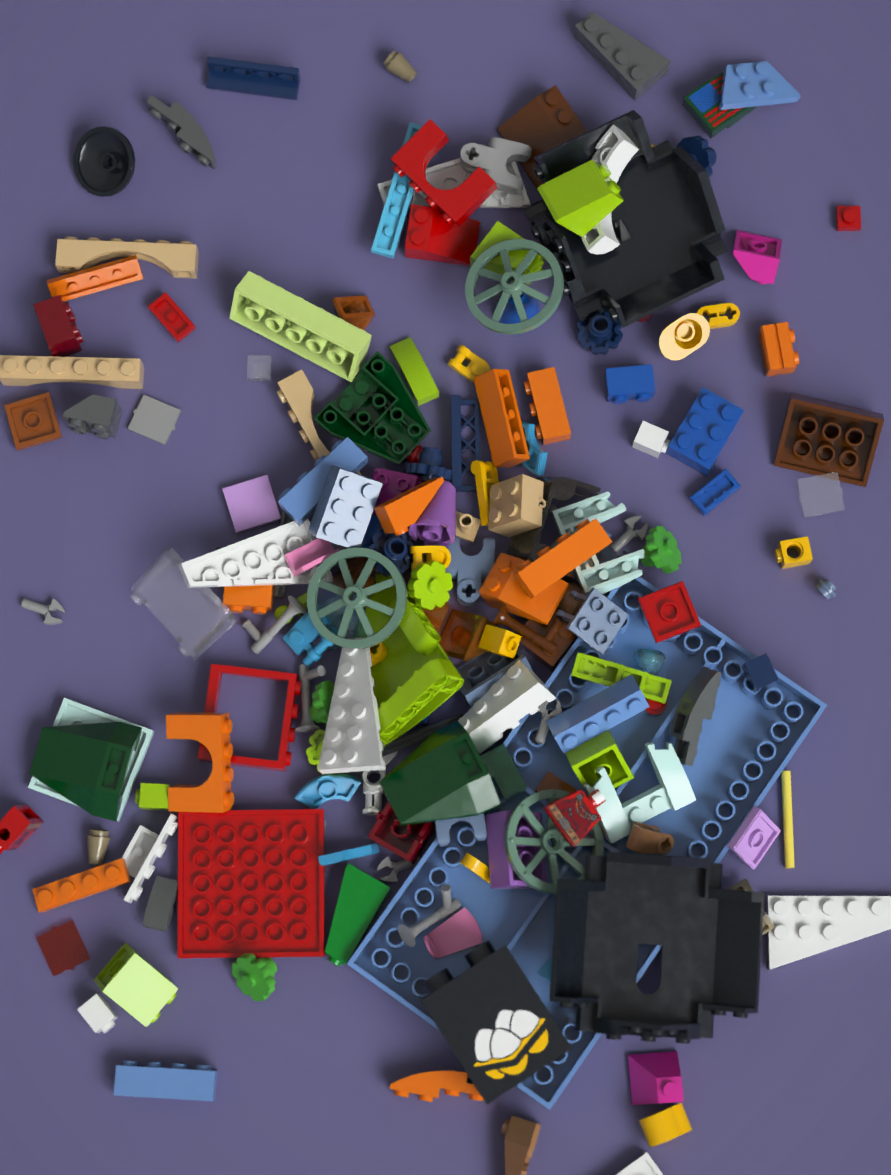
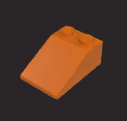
M500 553L481 586L479 594L489 607L500 610L506 605L508 613L548 625L569 584L559 579L530 599L514 576L519 572L517 567L525 561Z

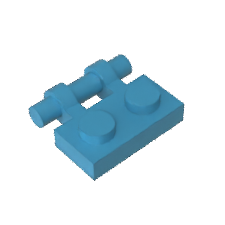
M308 611L283 637L297 655H302L305 651L308 655L302 661L308 667L314 661H319L322 653L328 646L332 647L334 643L328 641L317 631ZM328 616L321 618L326 627L333 622ZM334 626L330 631L337 635L339 629ZM321 636L322 640L314 646L312 643Z

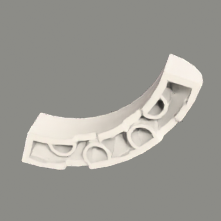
M613 124L595 147L597 151L592 160L600 165L602 163L605 164L611 171L610 178L617 183L625 166L639 149L622 130ZM611 212L581 237L588 252L605 254L620 245L613 229Z

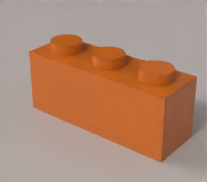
M555 367L527 373V381H523L526 395L530 394L532 403H529L531 416H536L538 425H535V433L537 439H541L543 445L569 440L571 438V430Z

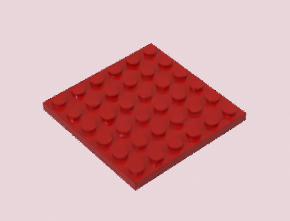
M324 809L229 810L224 813L178 812L177 958H238L244 953H252L256 958L325 957V865H320L318 856L325 855Z

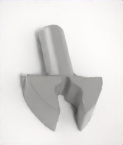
M642 516L631 517L624 521L627 531L610 546L614 553L620 551L632 538L638 537L643 541L648 529V523L642 529L633 531L634 524Z
M25 598L21 601L22 608L43 614L45 617L43 623L45 625H56L63 622L61 619L53 618L49 613L58 610L66 614L64 608L55 599H52L51 604L47 606Z
M547 700L538 706L540 710L537 712L541 713L543 717L535 741L539 744L545 742L549 730L546 721L562 713L559 701H557L556 709L548 714L546 709L549 703Z
M420 855L414 865H417L418 862L421 860ZM387 856L379 864L376 871L386 867L393 868L394 870L391 871L389 876L382 877L380 880L395 883L398 882L397 875L400 871L414 865L405 859L395 863L390 861L389 856Z

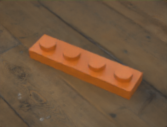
M133 255L47 280V285L52 298L60 295L63 301L141 280L143 275L137 256Z
M121 858L34 888L32 891L38 912L42 913L130 883L131 879L125 859Z

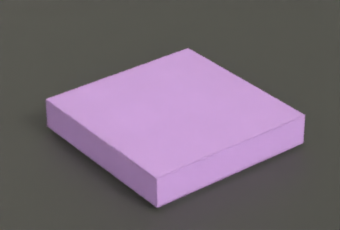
M267 475L222 489L236 534L281 520Z
M754 806L727 846L749 868L754 870L781 830L761 809Z

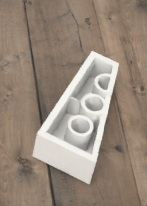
M518 660L458 722L468 732L480 754L501 739L505 730L516 728L520 725V719L528 713L531 715L535 714L540 710L539 705L546 700L550 703L556 697L532 670L522 661Z

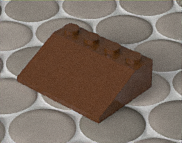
M556 85L536 96L497 128L503 139L523 143L531 148L532 153L529 160L519 162V164L536 189L543 183L534 172L533 167L536 164L533 157L587 132Z
M791 393L774 466L866 487L884 423V416L873 411Z

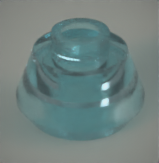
M638 649L633 654L636 669L652 675L660 672L666 661L665 655L657 650Z

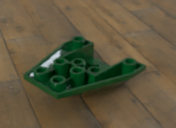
M378 351L361 367V373L332 403L329 401L313 418L330 435L343 441L348 437L357 447L397 465H400L431 432L395 366Z
M458 721L436 730L379 782L400 825L478 816L500 806L490 774L468 732Z
M122 722L42 727L29 774L91 815L116 822L123 800L120 797L132 752L137 750L142 727Z

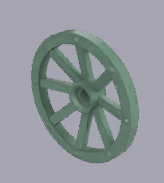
M527 239L505 240L485 250L471 266L465 284L466 301L476 320L493 332L506 335L529 332L546 322L557 309L564 290L563 273L555 256L543 245ZM508 251H529L516 270L513 271ZM501 254L505 270L504 275L484 269L488 262ZM537 254L543 257L552 268L522 275ZM479 276L500 282V284L475 296V287ZM554 277L551 297L526 285L529 282ZM503 292L492 318L489 319L480 311L477 304ZM523 293L546 305L538 314L530 319L527 318L520 297ZM509 298H513L521 322L515 324L499 323Z
M367 548L343 549L326 558L314 572L307 591L308 613L317 631L328 641L349 649L369 648L387 639L401 623L407 605L406 585L397 566L383 554ZM353 557L369 558L354 585L346 559ZM376 561L381 563L392 576L391 579L363 588ZM337 563H339L346 585L345 589L322 580L326 573ZM396 586L397 601L395 609L368 599V596ZM319 587L342 596V599L318 611L317 594ZM356 593L357 598L352 601L351 596ZM346 606L338 634L335 635L326 627L321 618ZM365 606L392 616L386 626L376 634L364 611ZM354 610H356L368 638L359 640L345 639Z
M543 790L523 799L510 814L504 834L506 855L514 872L530 887L549 894H556L557 879H560L556 855L580 874L575 880H585L586 868L564 850L565 847L573 846H569L559 830L555 829V825L548 815L545 830L529 810V807L537 801L548 799L549 804L569 794V792L563 790ZM522 815L538 834L539 838L516 837L517 825ZM598 821L590 830L592 838H582L574 847L592 846L591 855L603 856L604 839L602 828ZM548 840H551L552 846L548 844ZM516 845L539 846L540 849L525 867L518 855ZM545 855L548 857L551 883L544 882L531 874Z

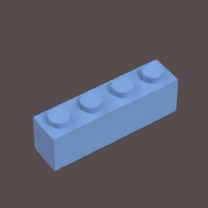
M348 437L344 441L341 439L332 446V452L326 457L324 455L321 456L314 463L315 467L309 473L306 471L297 479L298 483L292 489L287 488L280 494L279 506L298 526H301L315 512L331 465L358 473L368 463V457Z
M631 674L546 722L560 749L565 754L650 706Z
M124 1060L123 1065H116L113 1096L215 1101L217 1071H211L212 1066L197 1065L196 1070L187 1069V1064L172 1063V1068H162V1063L147 1062V1067L137 1066L138 1061Z

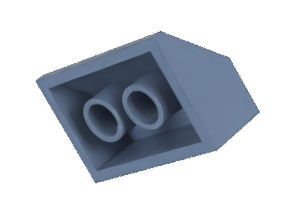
M483 649L456 667L464 679V684L457 691L470 709L518 660L522 661L532 670L526 657L519 649H517L514 659Z

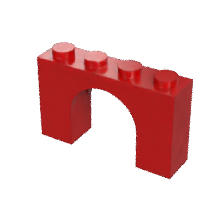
M429 119L390 158L394 165L392 169L401 178L405 175L410 180L409 186L416 193L421 191L426 196L424 200L431 208H439L443 212L441 217L449 225L454 223L459 227L497 189V185L481 167H478L461 185L454 189L441 190L433 187L426 180V167L431 158L449 140L447 135Z

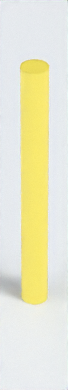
M782 771L785 868H795L791 771Z

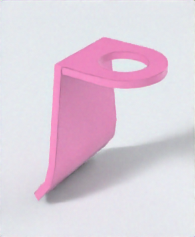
M464 907L432 932L425 935L424 942L432 957L438 959L483 943V938L476 920Z

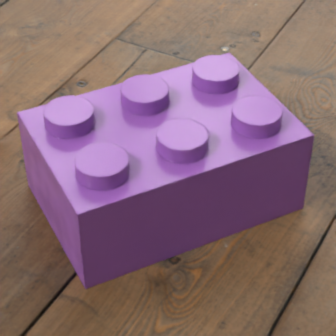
M512 811L485 815L491 889H532V887L524 883L517 876L506 855L504 834ZM532 812L543 827L542 812ZM522 815L517 825L516 837L539 838L538 834ZM516 845L518 855L525 867L540 849L539 846ZM544 856L531 874L547 882Z

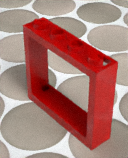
M211 664L204 712L217 713L222 674L288 682L278 761L234 755L231 757V765L286 772V767L291 765L292 752H289L290 742H294L296 728H292L293 718L297 719L299 704H295L296 695L301 694L302 681H298V675L295 673ZM200 743L199 761L212 763L210 752Z

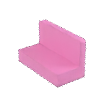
M318 538L284 555V558L293 576L296 577L320 565L326 558L341 551V548L334 550L329 541Z

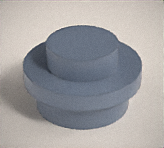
M821 578L818 579L819 583L815 587L828 600L832 596L835 597L837 595L834 592L837 589L836 586L828 578L824 581Z

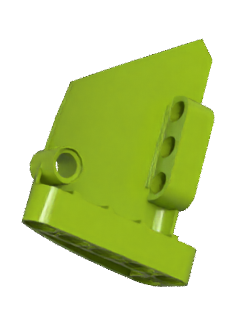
M377 573L375 578L376 584L391 579L392 576L385 577ZM396 586L371 594L369 599L395 609L397 601ZM407 586V605L401 623L382 642L387 647V655L381 662L370 668L371 676L374 678L375 683L373 691L377 699L381 728L379 730V737L383 747L421 722L464 684V679L440 645L439 641L441 638L422 608L416 606L415 598L409 596ZM368 606L366 607L365 613L376 634L386 626L392 616ZM361 623L356 638H368ZM374 647V648H373V650H374L373 654H376V653H377V647Z

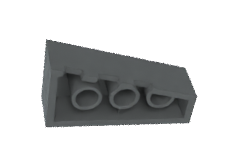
M594 12L588 14L575 25L574 38L634 100H637L669 72L670 60Z

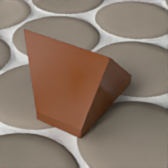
M367 295L335 297L332 299L336 317L345 320L359 329L365 330L375 316Z

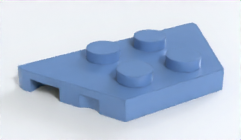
M768 61L727 65L723 71L724 83L721 86L722 99L719 109L727 110L798 102L801 96Z

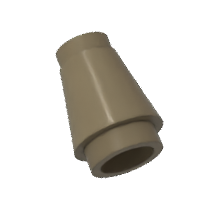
M395 50L383 63L387 67V71L408 83L418 73L401 52L397 53Z
M90 829L89 834H87L88 863L103 865L111 838L109 830Z

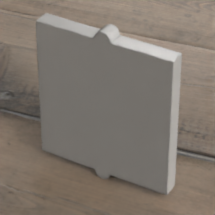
M143 395L138 408L133 411L134 416L128 430L166 445L171 432L176 429L175 424L181 410Z

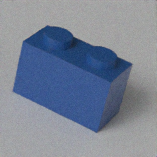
M652 364L605 368L604 377L607 402L613 401V404H623L627 400L636 399L637 402H646L650 398H654L655 384Z

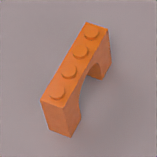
M174 712L166 715V739H192L202 743L210 752L213 763L211 775L204 784H176L168 787V812L224 813L232 809L234 793L231 792V782L233 781L234 772L231 767L233 746L230 743L232 720L229 717V713Z

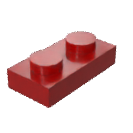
M166 292L148 306L152 314L178 343L196 329L195 325Z

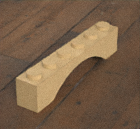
M65 237L64 239H57L55 266L59 273H73L91 268L105 261L136 255L137 259L161 267L174 278H197L199 251L197 245L189 241L173 244L165 240L148 243L142 239L124 242V240L118 238L110 239V241H101V239L94 237L87 240Z
M0 355V381L4 386L77 382L121 389H143L144 365L141 359Z
M301 369L277 382L279 390L276 393L282 404L287 402L290 408L287 411L293 423L298 422L302 430L298 432L304 443H310L313 450L309 452L316 462L321 456L324 455L326 457L331 452L326 449L314 428L313 401L315 395L311 384Z

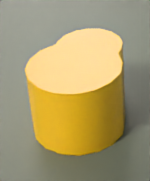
M682 1102L638 1120L649 1148L693 1130Z

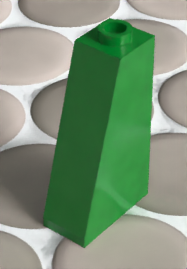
M349 863L345 868L325 953L329 955L327 960L339 967L342 963L347 966L348 961L357 950L391 891L389 886Z

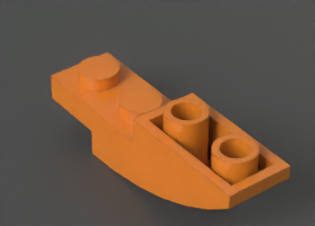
M431 1071L414 1074L391 1083L389 1088L394 1090V1095L409 1097V1093L419 1094V1100L433 1102L434 1097L439 1098L440 1088L445 1089L444 1094L459 1097V1093L463 1092L469 1093V1099L484 1100L474 1084L466 1083L468 1077L466 1072Z

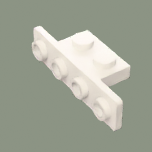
M172 813L159 835L140 825L122 856L125 859L129 875L135 878L124 901L131 904L133 900H138L143 891L141 885L144 879L151 877L155 866H153L157 857L160 858L167 847L164 844L169 835L173 836L177 830L178 823L176 821L178 817Z

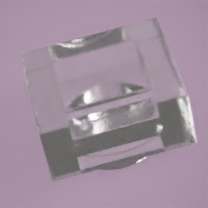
M248 355L247 380L271 381L272 357L270 355Z

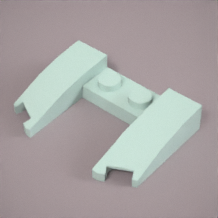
M605 492L554 510L552 514L561 537L567 532L570 536L578 531L575 526L587 518L590 522L596 518L599 523H602L625 512L626 507L622 502L617 507L607 500L610 497V493ZM641 549L599 564L595 554L576 567L575 572L583 594L588 595L592 588L604 594L640 577L642 570H638L639 559L644 558V550Z
M652 742L645 744L659 785L621 804L603 766L596 770L601 775L593 787H590L588 784L584 785L587 795L598 789L606 799L604 803L596 808V811L601 816L599 823L603 836L611 844L629 835L634 822L643 823L670 808L676 811L696 800L681 762L670 742H666L667 749H655Z

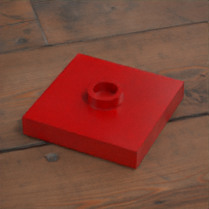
M683 581L637 599L656 644L701 626Z

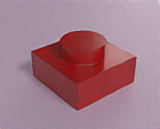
M837 206V231H860V206Z

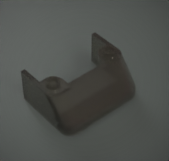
M536 477L535 479L544 482L543 499L546 501V506L542 510V527L512 536L507 555L524 561L529 559L531 563L538 559L537 553L548 546L540 543L539 540L552 499L568 501L574 494L591 498L599 495L601 488L566 477ZM569 572L561 579L570 584L573 581L574 573Z

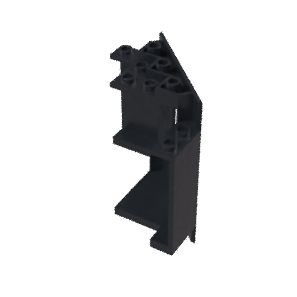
M635 110L533 157L536 164L533 167L537 178L541 179L544 184L592 160L597 151L595 148L597 143L613 124L622 130L639 150L627 163L618 179L617 184L621 189L619 193L624 201L611 212L612 224L622 219L631 239L621 243L614 250L605 254H592L585 248L581 236L555 222L543 199L523 208L531 224L530 229L534 238L539 239L541 245L546 247L558 261L564 278L563 294L565 296L568 295L580 320H586L604 311L605 313L608 312L612 321H617L622 328L724 280L719 260L716 257L728 252L720 237L725 227L707 170L681 146L673 149L668 140L652 147L643 119Z
M608 852L607 856L587 855L585 880L557 879L550 1001L559 1002V1007H577L576 1030L606 1034V1039L621 1040V1035L641 1036V1041L656 1042V1037L675 1038V1043L690 1044V1039L713 1038L714 1015H726L727 1011L733 1012V1017L748 1018V1013H758L764 892L721 889L723 864L710 863V858ZM638 944L662 945L660 983L657 990L651 994L642 993L637 987Z

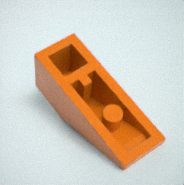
M443 477L431 478L374 507L384 533H394L395 536L407 532L408 526L418 520L443 484Z

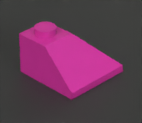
M737 230L733 255L751 280H755L760 284H774L780 260L782 239Z
M677 1051L628 1055L632 1105L684 1102Z

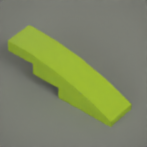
M579 652L577 653L571 676L606 687H610L632 674L646 699L666 704L672 680Z

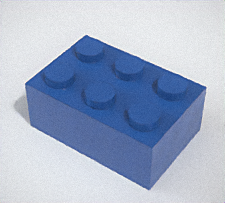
M703 387L668 445L666 454L707 476L740 421L744 410Z

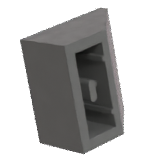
M92 394L64 411L63 417L72 431L77 434L85 435L86 432L94 433L95 437L108 439L109 437L116 438L122 410L116 399Z

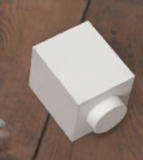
M642 421L632 448L658 458L661 452H666L671 441L667 439L669 431Z
M95 994L77 1009L95 1033H100L101 1031L106 1033L116 1025L114 1020L118 1016L100 994Z

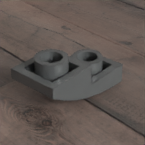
M156 876L147 903L143 927L162 932L167 931L174 913L173 905L178 894L177 880Z

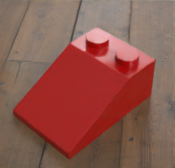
M411 204L405 243V257L470 266V256L477 248L480 221L467 218L457 227L454 223L449 225L441 217L443 212L440 209Z

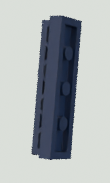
M208 56L209 73L207 89L297 100L301 80L299 68Z
M451 395L452 485L456 488V492H477L476 486H462V477L468 471L474 476L475 474L471 472V464L468 466L461 459V455L469 448L475 454V460L480 461L479 400L461 399V395ZM461 406H475V414L467 420L461 414ZM461 419L465 422V424L462 425V426H461ZM474 419H475V426H474L473 424H471V422H472ZM467 426L475 432V437L469 443L461 437V432ZM461 442H462L464 445H466L462 450H461ZM461 464L466 468L463 472Z

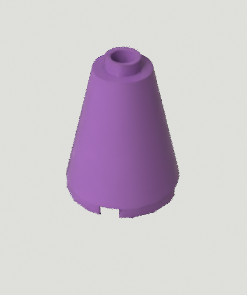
M444 480L418 520L409 526L408 531L411 538L417 541V538L424 541V546H445L447 548L450 543L453 544L455 542L456 488L449 481Z

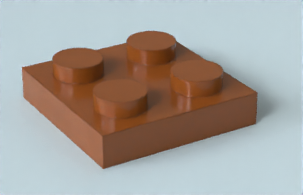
M50 392L4 405L17 451L63 438Z

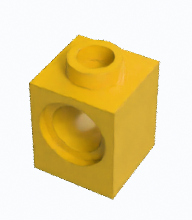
M808 536L780 541L777 549L774 550L776 562L781 563L782 569L807 565L813 560ZM793 548L797 550L798 557H789L787 549Z
M486 624L478 647L491 653L514 659L521 636L506 629Z

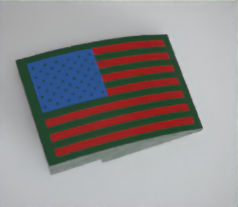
M723 73L713 77L683 98L682 102L685 109L710 138L723 129L730 128L758 107L720 110L719 104L722 99L721 86L724 83Z

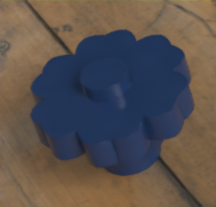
M699 135L683 138L677 144V147L681 146L707 170L710 177L712 175L711 167L715 165L717 159L715 150L709 147L708 141Z
M602 311L586 320H579L577 322L576 328L579 331L577 341L583 349L590 348L594 355L607 354L609 348L616 349L622 340L623 334L620 331L622 327L617 321H612L608 312Z
M423 447V451L419 454L418 463L405 464L404 473L418 476L424 482L436 477H443L446 481L452 480V470L441 467L443 456H441L442 450Z
M382 529L370 538L371 545L367 549L377 551L386 556L397 566L401 574L411 567L410 560L413 558V554H410V546H414L411 541H406V533L395 536L394 533L385 534ZM376 561L375 572L389 577L391 575L389 571Z

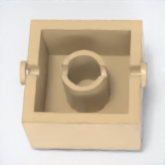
M521 474L491 485L488 530L506 537H512L542 527V510L546 506V501L543 499L544 482Z

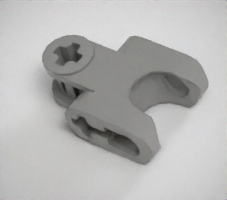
M492 137L489 139L488 146L476 143L464 145L461 149L460 165L464 171L470 173L481 167L496 182V190L519 194L523 189V181L520 177L510 174L506 166L514 161H528L532 150L523 143ZM470 155L475 156L473 160H469Z

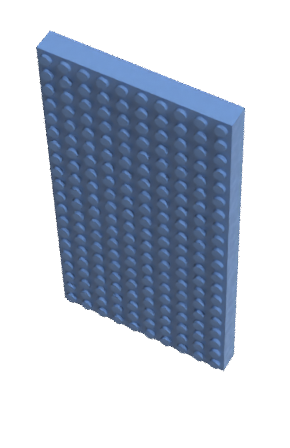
M638 577L611 590L607 596L610 601L629 616L605 653L601 655L578 637L545 683L546 687L556 697L548 703L546 709L548 714L556 709L557 701H559L561 710L564 712L608 688L571 676L578 652L672 680L667 697V706L661 714L651 715L643 710L609 729L634 776L633 779L614 788L622 804L659 785L645 744L652 742L655 749H667L666 742H670L674 748L676 738L669 735L671 724L677 707L695 676L703 667L721 672L715 709L711 720L703 719L702 731L699 736L697 754L693 766L681 764L696 800L676 811L670 808L642 823L657 826L660 832L668 833L674 838L673 847L669 853L665 854L666 856L710 858V863L719 864L729 850L727 845L753 807L759 806L823 713L827 704L777 670L775 672L778 680L754 693L742 666L745 662L756 658V656L700 617H698L701 623L700 627L656 644L637 599L659 589L643 578ZM536 712L533 715L528 713L520 719V725L511 731L486 768L499 798L500 806L485 812L484 818L488 814L513 811L523 799L536 793L535 790L548 771L575 789H581L588 796L571 767L566 754H563L550 728L543 744L535 741L543 718L541 713ZM540 800L532 804L529 810L531 812H542L543 828L546 830L547 813L542 807L547 805L548 801ZM458 821L450 828V842L447 846L440 847L436 837L350 958L347 965L439 1030L421 1002L422 999L429 995L422 984L445 968H448L454 978L470 969L471 967L464 956L481 944L434 959L425 945L424 936L465 907L476 920L482 934L483 943L489 940L496 951L506 945L572 1047V1049L516 1085L550 1110L602 1034L576 1030L577 1007H559V1002L550 1001L551 982L537 973L540 967L552 958L556 894L544 893L534 888L491 889L489 883L460 863L467 852L489 867L487 837L486 841L476 840L471 825L465 821ZM589 831L583 838H592L591 831ZM629 835L612 844L603 836V856H607L608 852L642 853L632 851L626 847ZM548 840V844L550 846H552L551 840ZM592 846L564 848L567 853L586 868V856L592 854ZM545 855L547 883H551L548 857ZM556 855L560 879L575 880L580 876L579 873ZM445 884L450 885L451 899L456 898L460 902L461 907L419 933L415 938L414 947L406 945L399 935L398 926L400 924H404L407 927L415 925L442 907L440 887ZM638 944L636 983L657 955L662 945Z

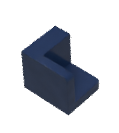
M767 653L745 662L742 666L754 693L778 680V676Z

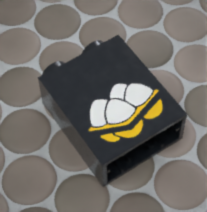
M489 940L464 956L471 967L467 971L454 978L448 968H445L425 981L422 985L429 995L421 1000L487 1105L572 1049L506 945L496 951Z

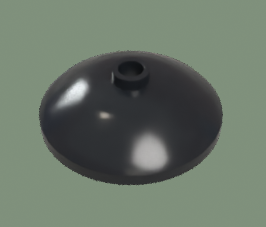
M96 127L81 137L75 148L73 158L74 171L79 183L86 191L100 197L116 195L126 188L134 173L135 155L130 141L122 132L112 127Z

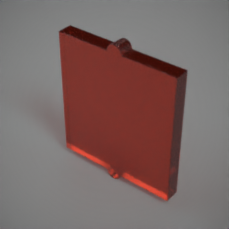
M73 920L59 927L54 926L51 931L36 937L53 977L69 969L74 970L75 966L91 959Z

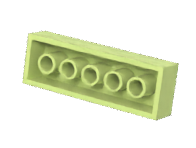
M250 271L247 272L235 288L229 319L350 382L353 381L361 370L367 356L372 337L371 334Z

